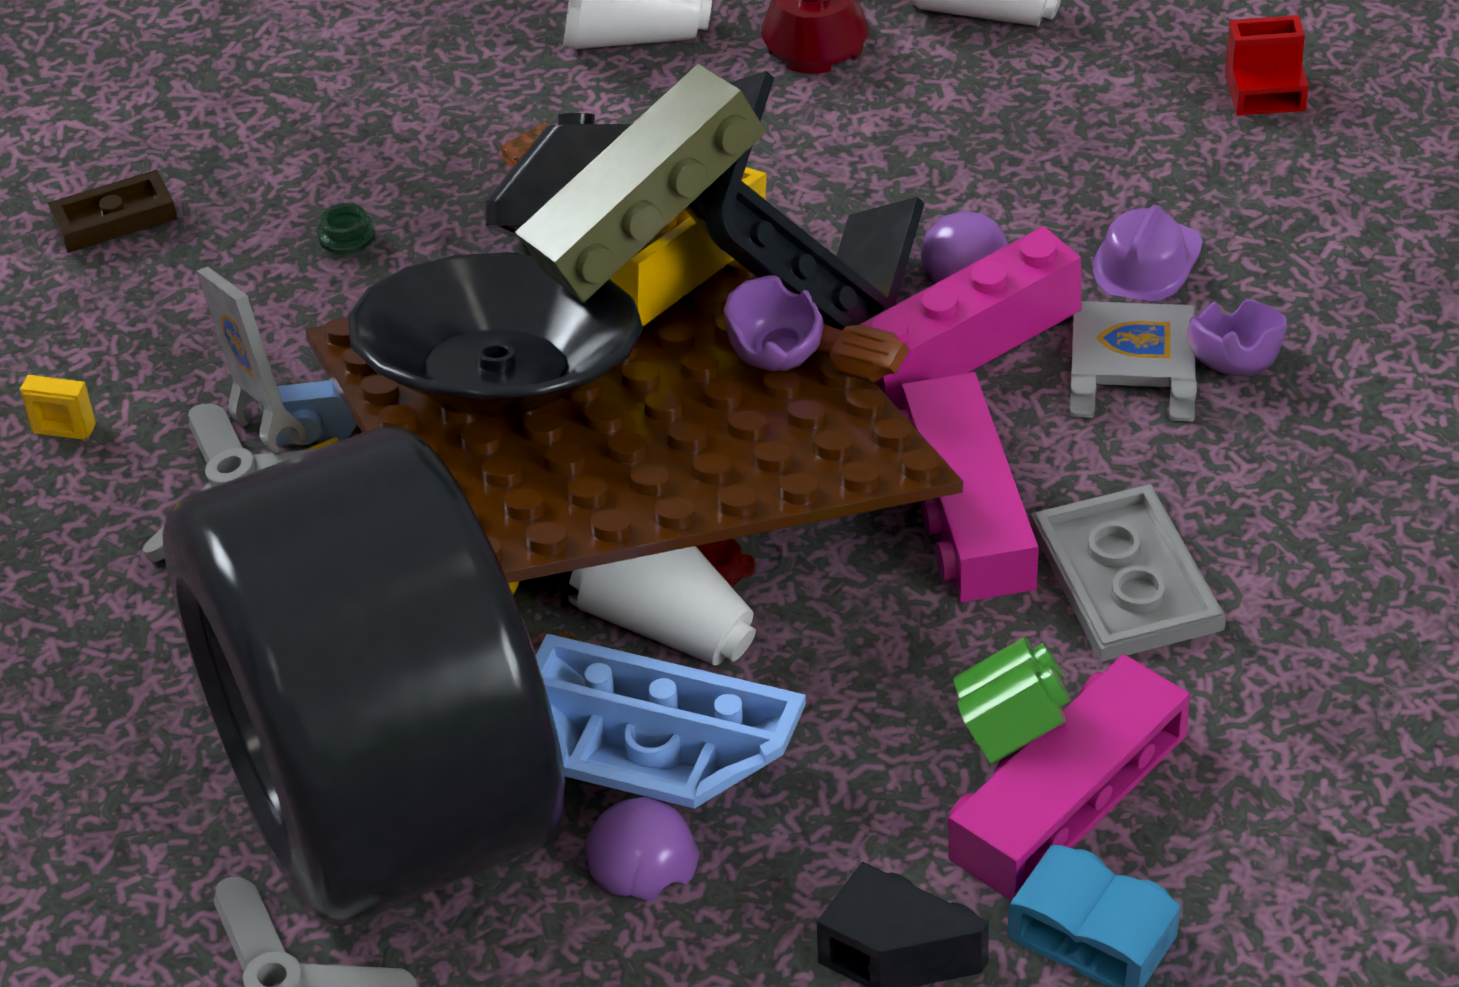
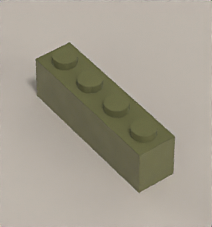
M698 63L515 233L542 271L584 303L767 132L742 91Z

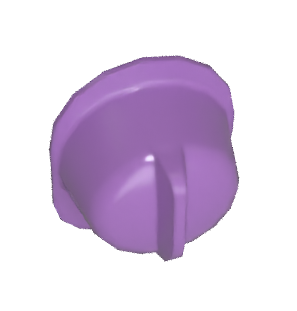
M1153 205L1150 208L1129 210L1119 215L1109 226L1105 239L1095 255L1092 272L1097 285L1107 294L1148 301H1160L1175 294L1185 283L1188 274L1200 255L1203 241L1198 231L1177 223L1169 214L1163 212L1161 206Z

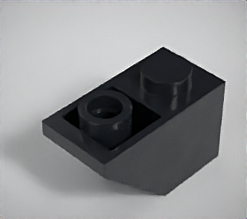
M863 861L816 921L818 963L866 987H917L980 974L988 964L989 921L979 917L973 910L963 904L949 903L916 887L911 881L900 874L886 873Z

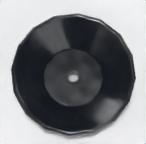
M510 252L453 255L405 267L367 288L347 316L352 350L379 375L462 413L485 417L516 416L534 411L593 382L626 361L643 332V325L635 299L611 279L605 282L583 303L545 274L532 255Z

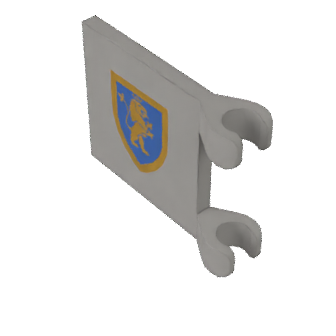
M208 266L197 270L233 379L228 405L232 419L243 428L249 426L244 417V410L249 403L258 401L259 408L263 413L260 438L266 448L275 455L281 453L276 444V436L282 429L291 427V435L295 442L299 445L305 443L307 432L304 425L284 409L248 296Z
M1081 301L1082 310L1073 314L1070 416L1093 418L1095 416L1096 384L1170 387L1169 418L1171 421L1193 422L1195 419L1197 381L1195 355L1189 346L1187 329L1190 318L1195 316V305Z

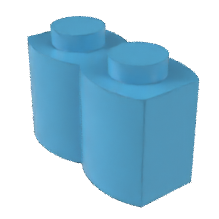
M1051 844L1009 904L1007 935L1017 944L1061 965L1072 966L1080 974L1108 987H1144L1177 937L1181 905L1162 886L1153 881L1115 875L1099 857L1083 849L1075 850L1070 847Z

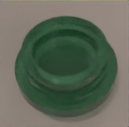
M342 203L328 208L322 214L321 223L317 229L318 241L322 248L335 254H351L361 251L373 242L376 234L375 225L371 217L367 215L364 208L353 203Z

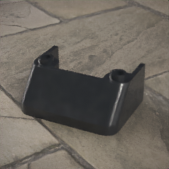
M767 71L730 82V84L742 91L759 121H761L774 81V77ZM751 147L685 208V211L712 241L758 278L768 275L779 277L784 287L794 294H801L803 290H807L812 297V302L815 303L823 317V323L843 330L847 326L859 325L895 306L925 203L920 198L914 197L850 214L837 255L835 256L741 181L752 149Z
M589 113L558 114V125L546 126L485 201V226L503 234L518 237L515 232L632 124H595V114Z

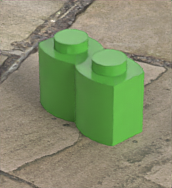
M1027 636L1020 638L954 677V684L960 697L957 702L961 716L991 764L996 763L1066 722L1061 706L1070 702L1071 698L1061 681L1065 678L1047 645L1042 643L1034 648Z

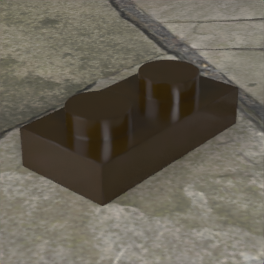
M157 169L48 202L52 221L67 253L177 219L174 201Z

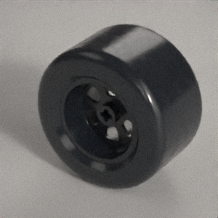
M394 426L375 428L191 494L176 503L166 517L163 529V548L169 582L190 656L222 745L255 823L287 885L309 915L323 924L339 927L354 924L533 851L552 838L562 819L565 802V777L557 729L543 677L515 598L490 541L470 502L451 471L426 442L406 429Z

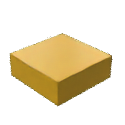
M27 375L20 388L31 431L35 434L82 440L89 438L96 425L86 383L83 381Z

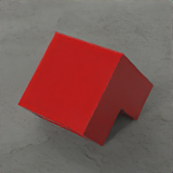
M1299 15L1229 20L1225 76L1236 116L1306 111L1309 84L1302 65L1305 33Z

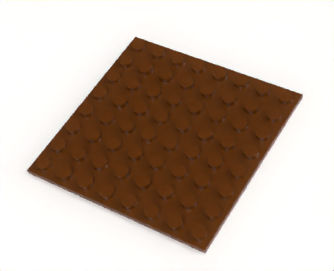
M735 259L644 325L643 332L626 361L593 382L537 410L516 416L485 417L465 414L379 375L352 350L347 318H337L329 321L324 326L306 328L307 342L362 433L375 428L390 426L406 429L421 438L440 456L470 502L490 541L508 583L963 493L964 481L876 383L839 374L833 366L830 354L814 352L800 366L786 371H769L749 365L733 351L723 314L728 294L744 281L758 278Z

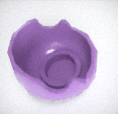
M961 211L942 216L927 230L922 241V271L926 277H929L936 284L1007 246L1006 236L997 222L982 213Z
M768 275L744 281L728 294L723 310L731 347L744 362L751 366L769 371H786L800 366L820 345L824 328L823 317L815 303L812 302L809 292L803 290L801 294H794L784 287L777 276Z
M1255 300L1243 301L1232 314H1222L1219 311L1218 303L1212 302L1199 316H1192L1190 318L1187 339L1190 349L1196 358L1210 369L1234 376H1252L1265 371L1278 356L1287 330V318L1274 307Z
M647 796L625 799L606 809L594 824L585 841L584 850L589 870L595 883L614 896L626 897L631 895L647 901L656 900L660 891L671 883L677 882L687 885L694 875L700 857L693 834L682 814L665 802Z

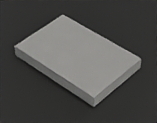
M1151 484L1030 513L1032 531L1100 662L1118 658L1122 654L1130 655L1225 630L1226 616Z

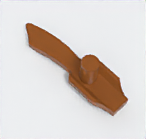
M824 324L820 345L815 352L830 354L833 366L839 374L873 383L885 375L896 374L910 349L900 342L899 337L895 333L864 325H852L839 330Z

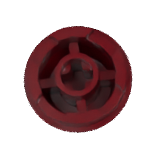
M771 0L761 27V36L767 45L768 53H773L776 57L785 61L787 69L807 74L831 72V65L844 62L851 56L856 60L862 53L864 42L869 33L868 20L858 0Z

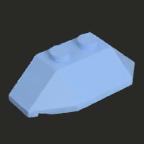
M548 633L535 655L557 729L564 776L694 809L784 755L806 705L805 694Z

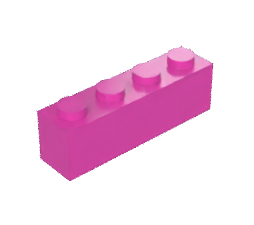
M1042 226L859 324L895 333L899 337L900 342L910 349L897 373L885 375L875 381L876 385L900 409L902 408L903 383L969 373L1071 317L1074 313L1081 311V257L1046 227Z
M971 372L903 383L902 410L900 411L964 481L963 493L921 501L922 518L927 535L938 534L940 542L936 543V559L942 581L953 580L960 603L1037 590L1038 545L976 373Z
M1122 654L1103 673L1098 671L1092 674L1083 685L1079 696L1063 710L1066 717L1065 723L1025 745L1018 753L1013 752L1004 757L997 765L993 776L974 794L967 793L955 803L947 819V828L949 829L948 859L1012 901L1051 844L1072 848L1187 736L1190 693L1125 654Z

